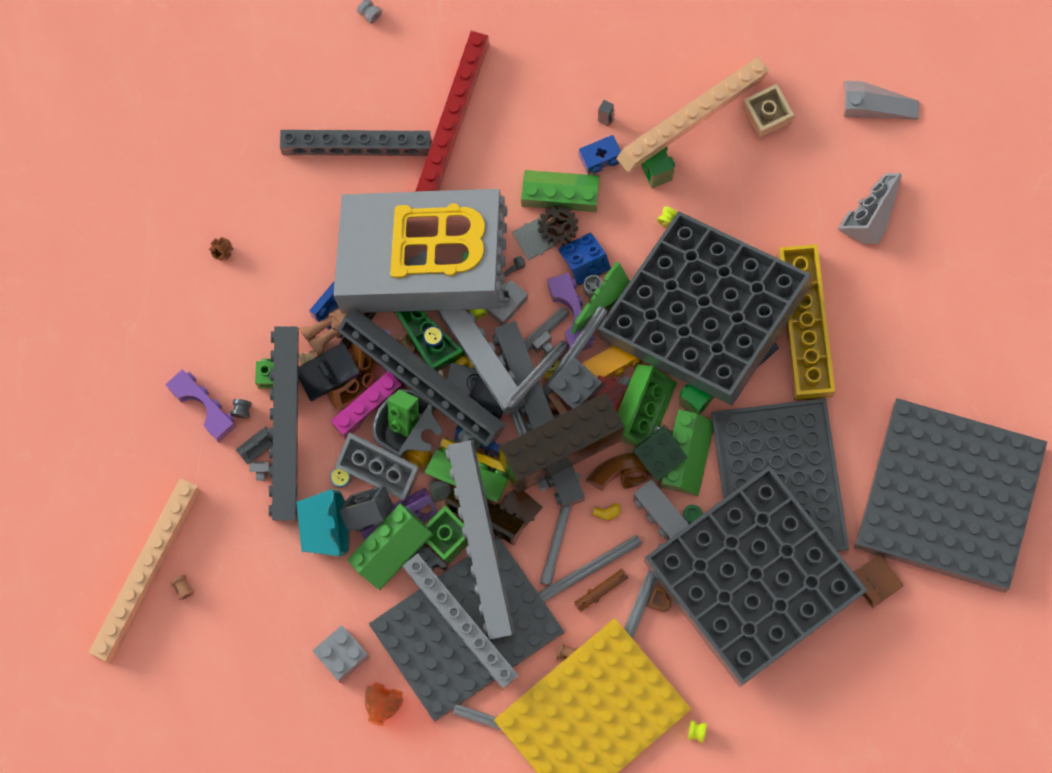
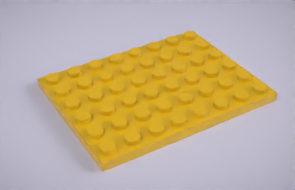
M614 618L496 717L494 722L537 773H618L686 715L691 708Z

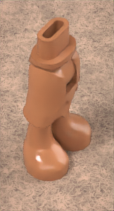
M338 308L329 313V316L312 326H303L299 329L317 356L324 353V346L336 336L338 339L342 335L337 329L344 316L349 313H341ZM331 325L332 328L315 338L318 333Z

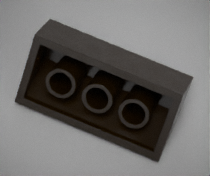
M453 489L446 498L445 505L453 513L459 515L458 508L460 507L459 499L456 500ZM486 498L494 535L515 545L525 527L524 518L516 513L511 515L506 512L507 509L500 504L495 506L489 503L490 500Z

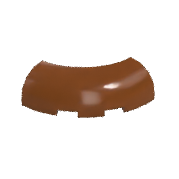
M351 344L352 358L360 375L327 393L329 400L336 409H342L350 405L369 388L375 377L374 373L378 362L355 344Z
M625 453L612 457L600 464L589 475L586 482L603 491L609 482L627 469L641 468L646 470L649 475L652 476V474L635 453Z

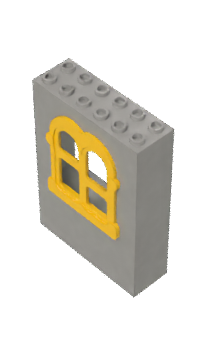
M500 189L342 194L334 284V298L341 313H351L356 309L361 313L500 308L501 301H504L503 289L501 290V284L505 283L502 267H505L503 250H506V239L503 238L504 233H507V223L504 222V217L508 216L505 197L501 196ZM449 216H464L470 221V229L461 236H447V218ZM438 217V235L435 237H406L408 218ZM439 244H463L469 249L468 258L460 264H435V248ZM426 245L428 247L426 264L406 266L404 264L406 246Z

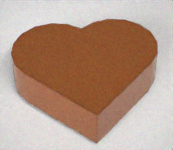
M656 587L653 589L647 607L659 612H667L671 608V601L666 597L667 593L664 588Z

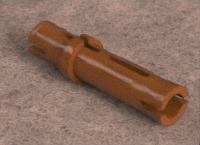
M621 568L594 589L587 590V594L574 601L575 606H579L577 609L582 612L592 603L599 602L602 596L627 580V574L623 575L625 573L624 570Z

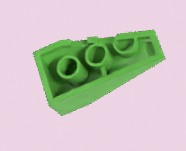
M616 261L604 277V282L600 289L597 288L594 292L590 304H586L574 322L571 330L572 334H576L584 329L599 306L605 308L609 313L629 284L630 280L619 262Z

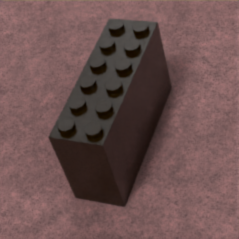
M605 392L500 445L499 461L518 494L620 442L625 426Z

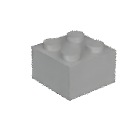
M343 625L312 650L339 683L369 658L367 652Z

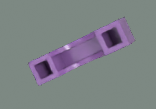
M569 273L547 279V286L552 301L566 305L573 313L574 321L570 328L565 331V339L570 349L582 331L580 330L576 334L571 333L574 322L582 312L580 306H583L580 295H576L575 289L577 285L574 277L570 278ZM594 335L591 336L582 351L592 348V341H595Z
M182 369L165 385L180 402L196 400L205 405L207 417L203 426L219 443L236 428L233 424L235 420L228 412L224 414L220 410L222 406L215 398L211 400L207 396L209 392L203 385L199 387L195 383L197 379L190 371L186 373Z

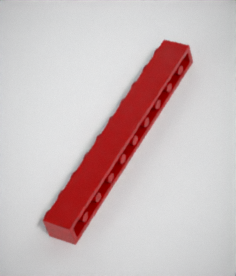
M470 31L415 192L439 191L489 46V36L486 34Z

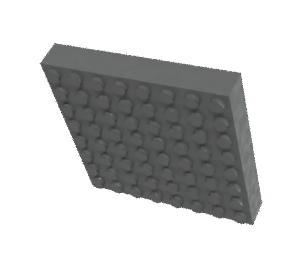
M678 211L598 327L600 339L733 406L812 286L811 274Z
M896 398L891 410L854 549L874 555H882V557L1006 593L1011 586L1048 441Z
M770 465L647 555L643 561L739 688L867 592L865 586Z

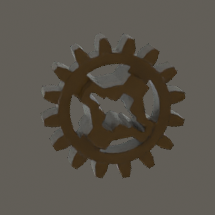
M560 205L559 209L552 206V211L546 208V215H540L542 220L538 221V225L541 226L538 228V232L542 233V239L547 238V244L552 241L554 246H557L558 242L564 246V241L571 243L570 237H576L574 231H578L579 226L576 225L578 224V219H574V212L569 214L570 208L563 210L562 205ZM559 223L561 228H557L555 224Z

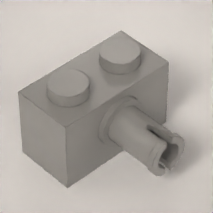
M512 280L507 284L501 285V290L503 289L504 301H501L500 308L486 309L487 314L501 325L507 324L528 300V293Z

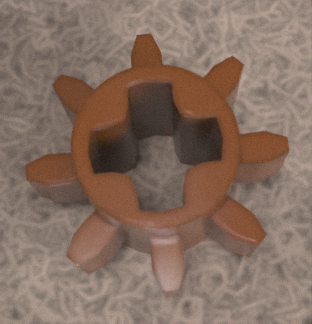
M220 237L219 240L215 238L211 242L212 246L209 248L212 257L220 261L224 258L228 260L234 249L231 242L223 237Z

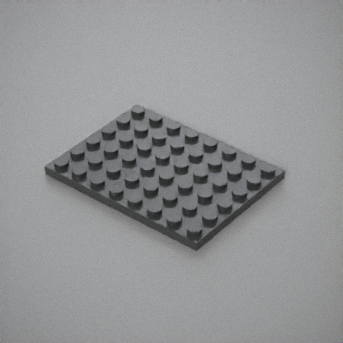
M826 398L711 412L723 499L770 465L836 551H848L849 544Z
M497 536L495 542L515 633L489 640L510 666L514 668L565 632L544 601L541 600L539 594L499 536ZM466 557L438 576V578L484 633L483 624L485 619L479 611L481 600L480 596L477 597L475 592L477 581L476 577H473L471 573L472 558ZM420 589L369 623L434 722L453 710L456 704H462L495 681Z

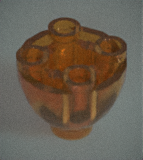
M374 682L373 685L367 686L365 692V706L369 715L368 721L375 725L383 726L384 721L394 716L402 706L404 701L402 697L403 692L397 689H392V691L385 689V685Z

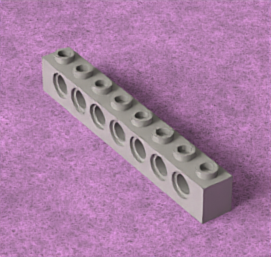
M417 553L403 565L405 572L499 686L504 690L518 679L519 676L420 555Z

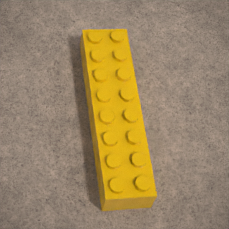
M818 244L780 247L778 259L810 273L812 286L786 324L794 400L833 397L835 385Z

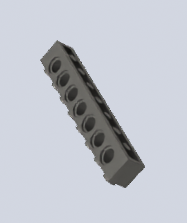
M280 130V150L282 155L428 156L431 147L430 131Z

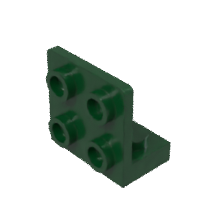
M665 424L634 447L633 450L657 481L687 459V455L670 435V430Z

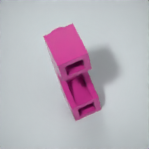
M388 371L331 420L333 427L346 440L348 433L353 434L360 428L363 421L375 409L381 406L389 396L398 390H402V384Z

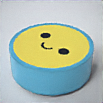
M336 468L331 473V481L336 487H345L350 482V474Z

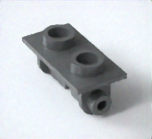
M266 426L236 449L247 465L273 445V439H270L269 436L270 430Z

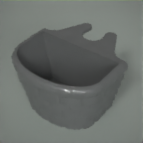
M402 389V391L418 398L419 421L408 437L389 429L387 418L388 397L375 415L373 435L375 441L382 448L404 459L408 450L430 451L432 446L421 439V435L425 430H431L436 435H440L442 429L433 416L434 406L414 390Z

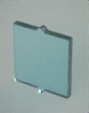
M540 218L528 224L524 223V226L512 232L528 260L539 254L543 255L545 251L554 247V242L551 241V243L547 244V238L542 239V233L538 232V228L541 227L538 225V221L541 220Z

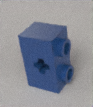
M614 135L579 148V157L587 174H596L602 171L604 167H613L620 162L616 158L621 150Z

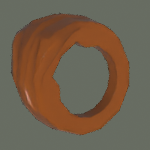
M641 468L627 469L621 474V484L624 489L635 487L648 479V473ZM633 472L643 474L640 477H628V474Z

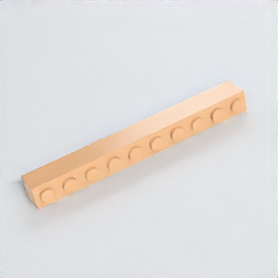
M756 57L623 148L616 159L628 173L760 83L770 70L759 57Z
M182 478L176 484L88 652L94 657L109 664L111 663L201 491L197 485Z

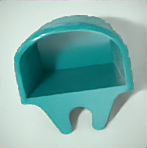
M328 489L327 492H320V494L302 499V501H296L301 552L345 556L349 550L350 531L347 530L339 511L345 503L341 491Z

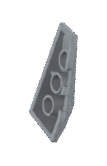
M844 81L843 117L918 119L919 101L864 81Z

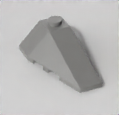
M885 173L871 188L870 195L865 199L862 198L858 202L859 206L854 211L850 210L846 214L838 228L839 231L863 244H878L887 230L902 177L901 173Z

